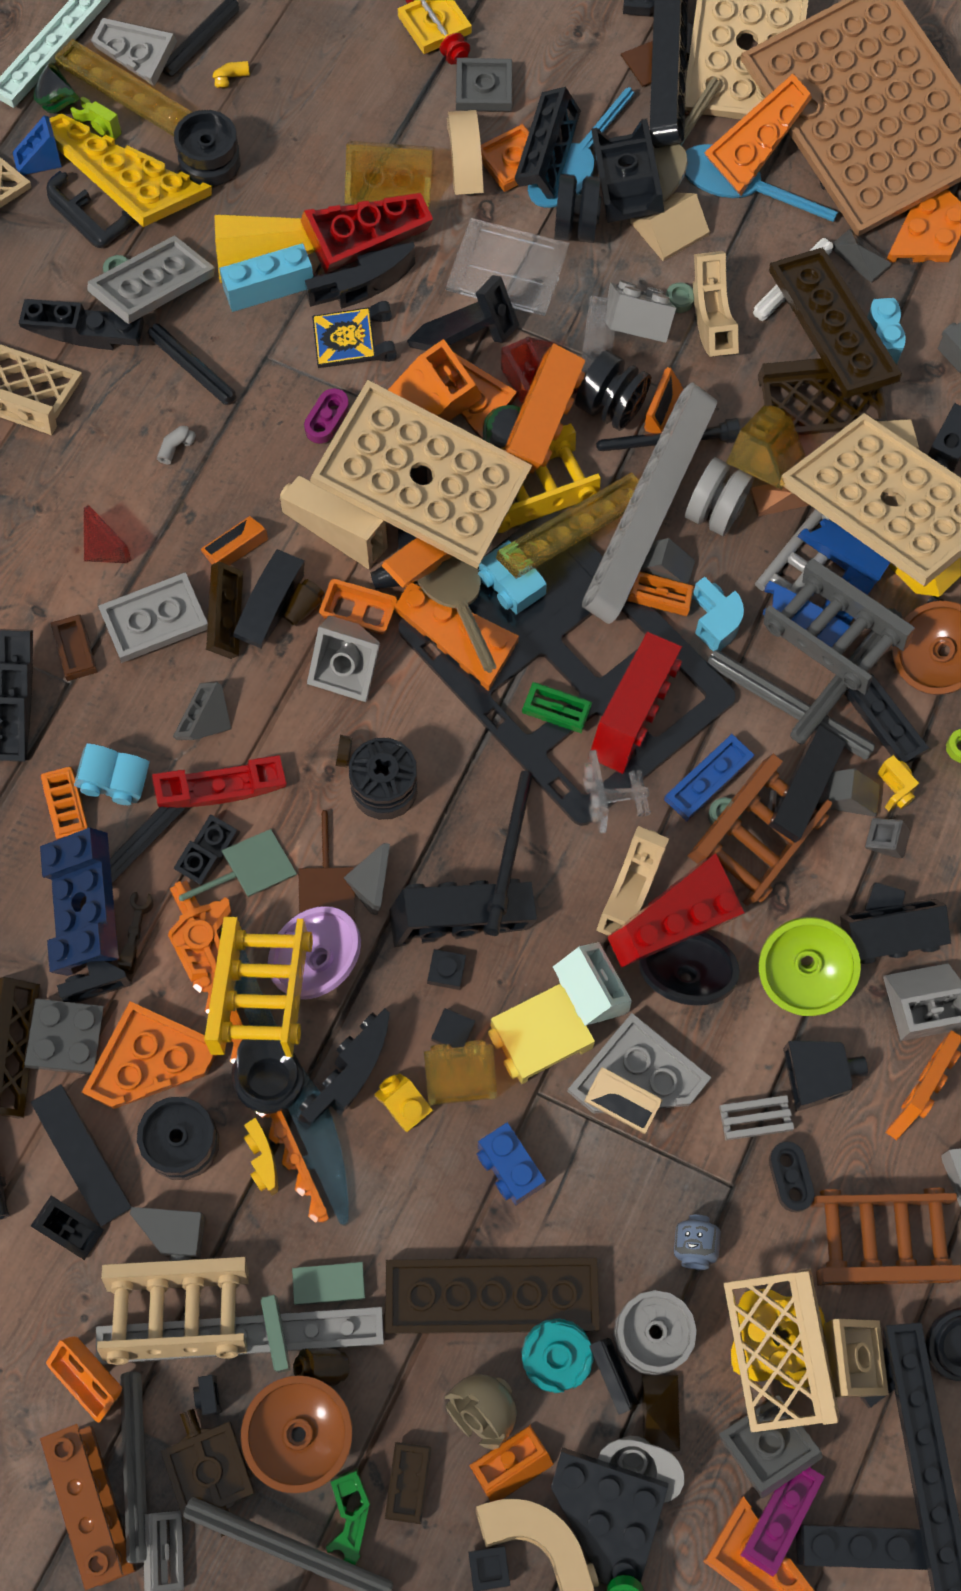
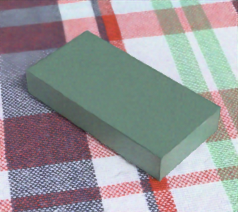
M363 1262L292 1268L294 1305L365 1299Z
M275 1295L262 1297L261 1305L273 1368L278 1373L290 1371L291 1366L278 1298Z

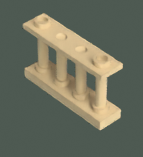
M245 1257L102 1265L101 1279L107 1292L114 1294L112 1341H97V1350L103 1361L113 1365H123L128 1363L129 1360L204 1355H216L219 1358L230 1359L237 1357L240 1353H247L244 1333L235 1334L236 1288L240 1284H249V1269ZM204 1286H219L222 1288L220 1335L199 1336L200 1290ZM168 1288H183L186 1290L184 1337L163 1338L164 1294L168 1291ZM133 1290H147L150 1292L148 1339L126 1340L129 1294Z

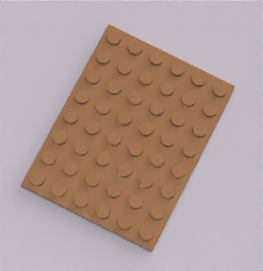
M842 0L741 54L742 63L765 98L791 74H794L811 93L812 99L788 130V133L857 236L868 232L961 182V85L902 0Z

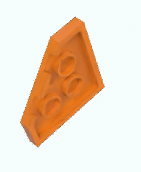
M130 1001L81 1093L108 1107L116 1109L206 1076L216 1055L210 1054L204 1041L205 1035Z

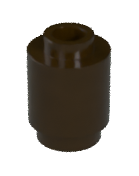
M305 1348L295 1358L293 1372L295 1376L312 1377L329 1386H334L339 1382L345 1381L348 1377L349 1359L345 1352H340L337 1348Z

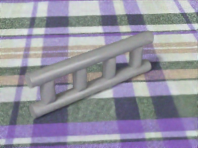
M814 509L755 582V586L759 590L764 591L766 584L772 581L798 594L805 586L802 580L804 567L808 561L795 553L804 542L797 536L806 528L812 532L821 520H830L829 518ZM820 552L814 557L822 565L829 559ZM786 563L802 572L794 584L778 575Z

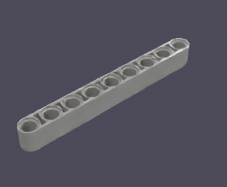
M694 382L687 385L678 397L583 598L582 607L607 624L613 622L620 614L716 408L717 400Z

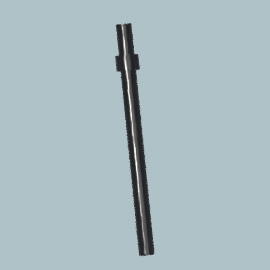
M522 771L520 773L494 894H491L487 906L489 917L486 933L490 936L499 935L502 917L507 913L509 905L507 893L533 777L529 771Z

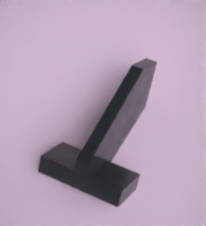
M492 275L475 293L478 302L423 324L407 340L410 348L427 351L442 339L448 345H451L487 326L494 342L503 343L519 327V322L502 277Z

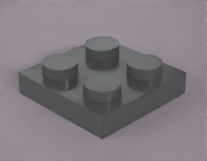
M457 58L456 110L512 111V59Z
M35 999L25 1068L91 1075L96 1065L104 1006Z
M777 1395V1396L775 1397V1398H777L779 1401H781L783 1404H785V1402L782 1400V1398H781L779 1395ZM771 1401L763 1404L756 1409L758 1422L774 1420L780 1408ZM784 1412L780 1419L792 1417ZM747 1415L719 1434L721 1441L762 1499L823 1458L821 1450L803 1426L751 1433Z

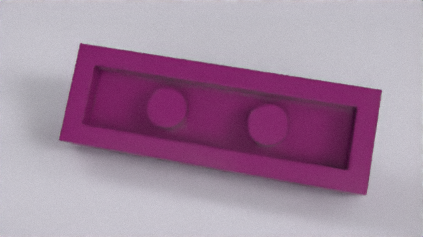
M809 1467L773 1491L740 1555L773 1577L777 1573L825 1477Z

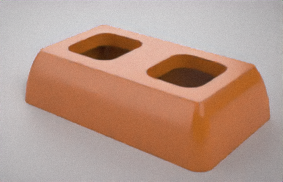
M332 579L325 593L319 613L325 619L331 615L357 623L367 631L383 635L388 628L397 598L376 590ZM341 598L355 603L352 613L348 617L334 613L337 601ZM374 607L384 611L379 625H372L363 621L367 608Z
M75 1336L62 1339L46 1361L48 1368L96 1422H101L120 1396L122 1386L84 1343Z

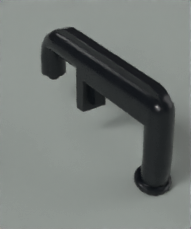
M57 172L47 183L46 190L50 204L97 248L107 246L133 223L137 222L123 210L122 216L107 229L103 230L82 210L91 201L89 193L85 189L71 200L59 190L60 187L68 182V174L66 172Z

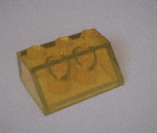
M349 141L346 144L344 204H357V202L368 200L373 202L389 197L421 193L428 209H430L435 147Z
M764 405L740 430L726 463L782 490L785 484L782 475L803 460L806 455L791 417L784 415L785 412L776 406Z

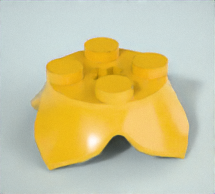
M752 1290L744 1292L738 1306L749 1313L760 1296ZM769 1290L767 1296L784 1308L792 1298V1296L786 1297L773 1290ZM763 1299L752 1316L771 1329L781 1312ZM793 1303L788 1311L796 1316ZM819 1306L821 1322L824 1332L825 1319L821 1307ZM738 1313L739 1323L741 1325L745 1317ZM784 1315L777 1327L780 1331L785 1330L788 1337L786 1340L792 1345L799 1335L798 1324ZM750 1321L747 1322L741 1331L743 1341L754 1350L758 1348L766 1336L764 1331ZM769 1337L759 1353L778 1366L788 1349L781 1344L777 1346L773 1338ZM800 1340L795 1348L803 1354ZM733 1341L731 1363L733 1371L740 1375L735 1343ZM745 1350L746 1361L748 1362L752 1354ZM791 1353L781 1370L799 1383L806 1373V1365L803 1360ZM757 1358L754 1359L748 1368L750 1379L759 1382L768 1380L774 1372ZM777 1374L774 1379L778 1380L785 1387L795 1389L792 1384ZM808 1378L802 1385L805 1388L809 1387Z

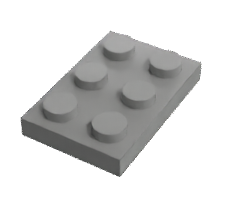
M186 572L98 606L121 663L207 630L208 622Z

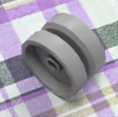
M714 457L705 469L693 492L685 518L700 525L711 514L709 529L724 537L740 515L747 501L754 476L739 469L728 480L730 464Z
M653 1290L640 1293L622 1308L615 1320L613 1337L616 1350L626 1365L639 1373L659 1375L676 1369L688 1359L695 1347L697 1329L693 1314L682 1300L671 1293ZM653 1325L659 1327L657 1333L662 1334L660 1339H653L650 1336L649 1329Z

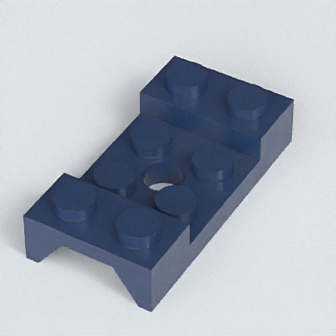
M89 827L40 846L42 877L52 880L56 937L47 940L49 972L70 976L73 975V967L91 961H114L119 959L108 833ZM84 896H86V903L83 905L81 909V900Z

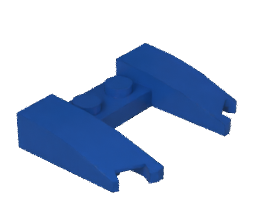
M823 519L820 522L821 528L813 532L806 528L798 534V538L842 567L845 572L841 578L866 595L870 593L874 584L880 580L890 564L884 557L836 523L827 519ZM769 581L765 586L764 592L773 594L772 607L779 612L797 595L772 581ZM808 600L791 620L806 630L829 605L830 601L826 600L822 608ZM839 611L819 633L817 638L832 647L850 627L849 625L854 617L845 611Z

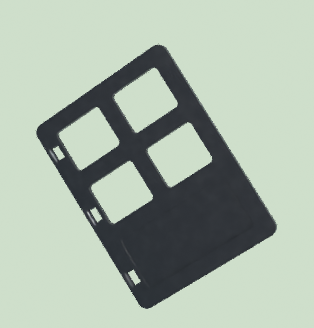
M556 511L527 522L486 554L488 555L509 540L519 549L527 562L540 573L547 583L546 595L518 614L514 613L510 608L508 610L505 609L497 598L498 592L491 586L489 588L486 587L482 581L478 597L473 603L468 605L472 613L519 636L517 645L489 691L481 685V682L476 677L464 671L456 660L449 654H444L437 648L435 642L429 637L423 636L405 619L402 618L400 620L398 628L400 636L522 768L532 773V778L561 810L575 824L585 826L593 822L731 708L736 695L733 688L654 608L626 600L621 611L645 635L647 632H650L682 646L678 659L683 661L680 671L704 694L705 699L660 736L654 737L647 731L640 747L636 746L634 750L636 755L629 761L623 774L616 771L587 795H583L547 757L548 752L574 731L546 722L532 734H526L491 697L496 690L535 659L545 657L579 693L578 697L593 702L586 720L587 722L595 715L603 716L637 652L635 650L606 675L598 678L562 642L561 639L592 615V613L582 607V601L603 556ZM430 642L441 653L435 660L423 648ZM569 704L566 706L567 708H570V709H573V710H576V711H579V712H582V710H583V709H581V708H578V707H575V706H572V705H569ZM493 710L504 720L498 728L486 716ZM558 779L570 791L564 798L550 785Z

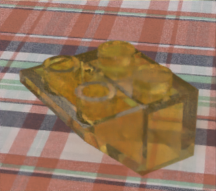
M475 1040L466 1042L465 1047L451 1048L450 1044H438L431 1046V1051H424L429 1106L496 1099L497 1086L493 1044L485 1045V1041Z

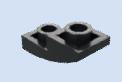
M210 814L194 842L189 841L173 869L203 885L224 858L222 850L232 846L240 831Z

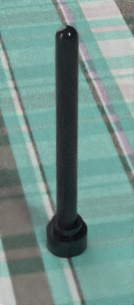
M738 418L725 419V422L719 423V426L707 427L701 440L720 438L721 441H726L727 444L740 442ZM661 433L601 439L596 443V448L599 451L656 446Z

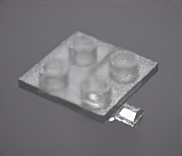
M591 750L589 752V762L584 763L585 774L583 775V782L586 794L591 793L590 817L592 824L598 823L599 832L605 833L607 830L609 814L607 803L632 799L635 800L638 817H643V813L645 816L650 815L651 811L647 799L650 793L648 787L644 785L642 771L637 770L636 775L635 770L629 772L632 788L604 789L596 750Z

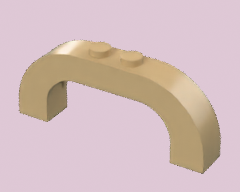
M501 1499L476 1506V1515L486 1548L513 1540L530 1542L539 1547L549 1558L560 1591H594V1588L599 1586L593 1563L586 1564L577 1538L567 1524L549 1509L537 1503L521 1499Z

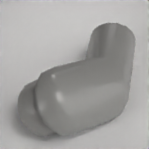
M179 426L164 437L157 460L166 465L171 464L177 446L181 443L185 446H190L195 440V432L189 430L188 426Z

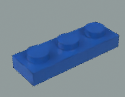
M731 734L666 794L664 801L685 821L690 820L754 759L755 755Z

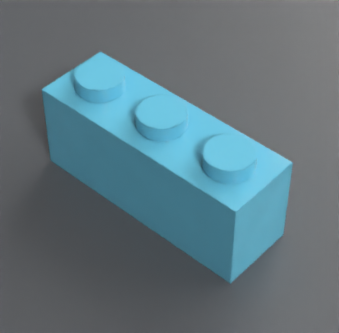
M303 243L219 268L223 289L232 312L306 290L305 280L313 278L312 265Z

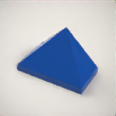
M44 115L12 152L16 169L22 175L62 167L50 119Z

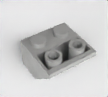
M620 280L619 284L610 282L605 322L609 329L666 343L676 307L670 302V298L664 295V291L653 287H647L646 291L636 288V284Z
M949 963L884 975L883 979L900 1041L946 1033L951 1030H961V979Z

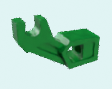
M357 1468L335 1476L330 1481L340 1517L345 1518L346 1521L344 1530L326 1545L327 1553L341 1550L344 1553L343 1560L353 1565L356 1564L361 1556L360 1547L370 1505V1499ZM359 1491L361 1504L354 1509V1512L347 1511V1504L344 1503L342 1497Z

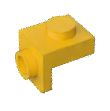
M892 755L884 761L877 773L895 793L885 806L888 812L896 806L903 809L915 799L913 792L919 785V782L912 776L909 766Z
M401 1073L386 1078L380 1084V1089L374 1094L405 1132L411 1130L433 1111L410 1079Z

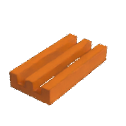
M639 572L627 601L687 617L690 611L694 586ZM639 583L656 587V589L639 585ZM668 591H672V592H675V593L683 594V595H686V596H681V595L669 593Z

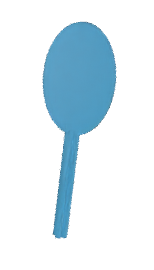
M631 87L625 88L593 128H598L601 132L608 128L635 95ZM592 131L587 134L580 144L571 143L562 174L576 176V194L582 192L583 179L593 174L594 157L590 150L593 146ZM547 172L545 178H546L547 181L549 182L548 172ZM537 184L528 185L529 197L537 206L544 208L557 207L559 185L555 198L550 199L546 198Z
M713 144L697 145L686 150L688 165L685 176L692 184L705 192L720 197L741 198L757 191L834 222L836 219L837 211L762 182L760 171L740 196L705 156L704 152Z

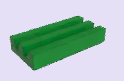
M533 682L522 708V713L582 734L593 702ZM537 693L545 697L581 708L583 710L582 712H579L564 707L563 705L558 704L556 702H550L535 697V694Z

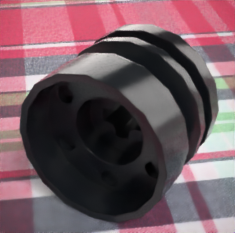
M605 350L597 356L586 372L579 386L575 405L592 416L597 415L603 409L602 421L606 424L612 422L613 428L621 431L631 422L642 407L652 377L645 371L639 373L638 367L634 365L630 366L623 373L624 359Z
M374 738L364 742L354 751L349 762V780L351 794L356 806L365 815L378 820L394 819L405 814L413 806L418 794L416 760L411 750L402 742L391 738Z

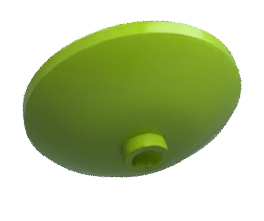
M801 917L780 925L769 935L760 952L758 969L762 986L775 1004L793 1014L817 1016L837 1009L849 999L858 984L861 963L856 945L844 929L823 918ZM805 956L813 958V962L807 966L803 965L801 960Z

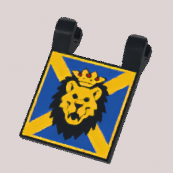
M381 301L367 308L312 316L318 369L372 360L385 362L396 360L397 354L394 342L385 341L375 346L372 320L388 322L392 319L389 302Z

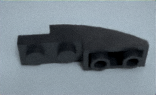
M414 242L397 244L391 248L367 252L364 255L358 256L357 267L344 268L338 272L317 275L305 280L306 295L310 307L338 300L341 309L368 300L385 291L405 276L416 264Z
M24 299L18 324L21 328L61 342L89 348L113 350L115 344L139 346L144 319L142 316L128 324L114 312L85 310L82 303Z
M385 1008L378 1015L372 1012L359 1027L363 1031L355 1039L349 1036L341 1043L336 1050L339 1055L335 1065L342 1072L335 1069L323 1082L326 1088L318 1096L312 1093L300 1105L299 1109L302 1113L297 1122L306 1130L330 1107L341 1116L365 1085L378 1060L386 1037L390 1012Z

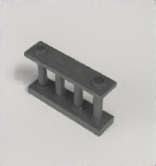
M812 558L804 567L802 582L805 586L781 612L769 605L765 610L764 625L770 633L777 637L781 636L840 677L847 687L852 690H858L865 695L869 691L872 675L868 673L869 670L891 646H896L904 651L911 643L915 627ZM814 594H820L829 600L830 603L805 630L791 619ZM839 611H845L856 620L837 642L830 647L818 639L817 636ZM865 628H870L879 634L881 639L856 665L842 654Z

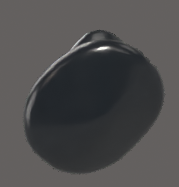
M243 1039L240 1042L237 1058L232 1066V1080L235 1092L241 1102L247 1108L264 1114H273L292 1106L298 1100L304 1088L303 1069L295 1053L293 1052V1057H286L280 1040Z
M958 1307L940 1315L930 1326L925 1340L928 1359L932 1368L942 1377L953 1381H961V1307Z

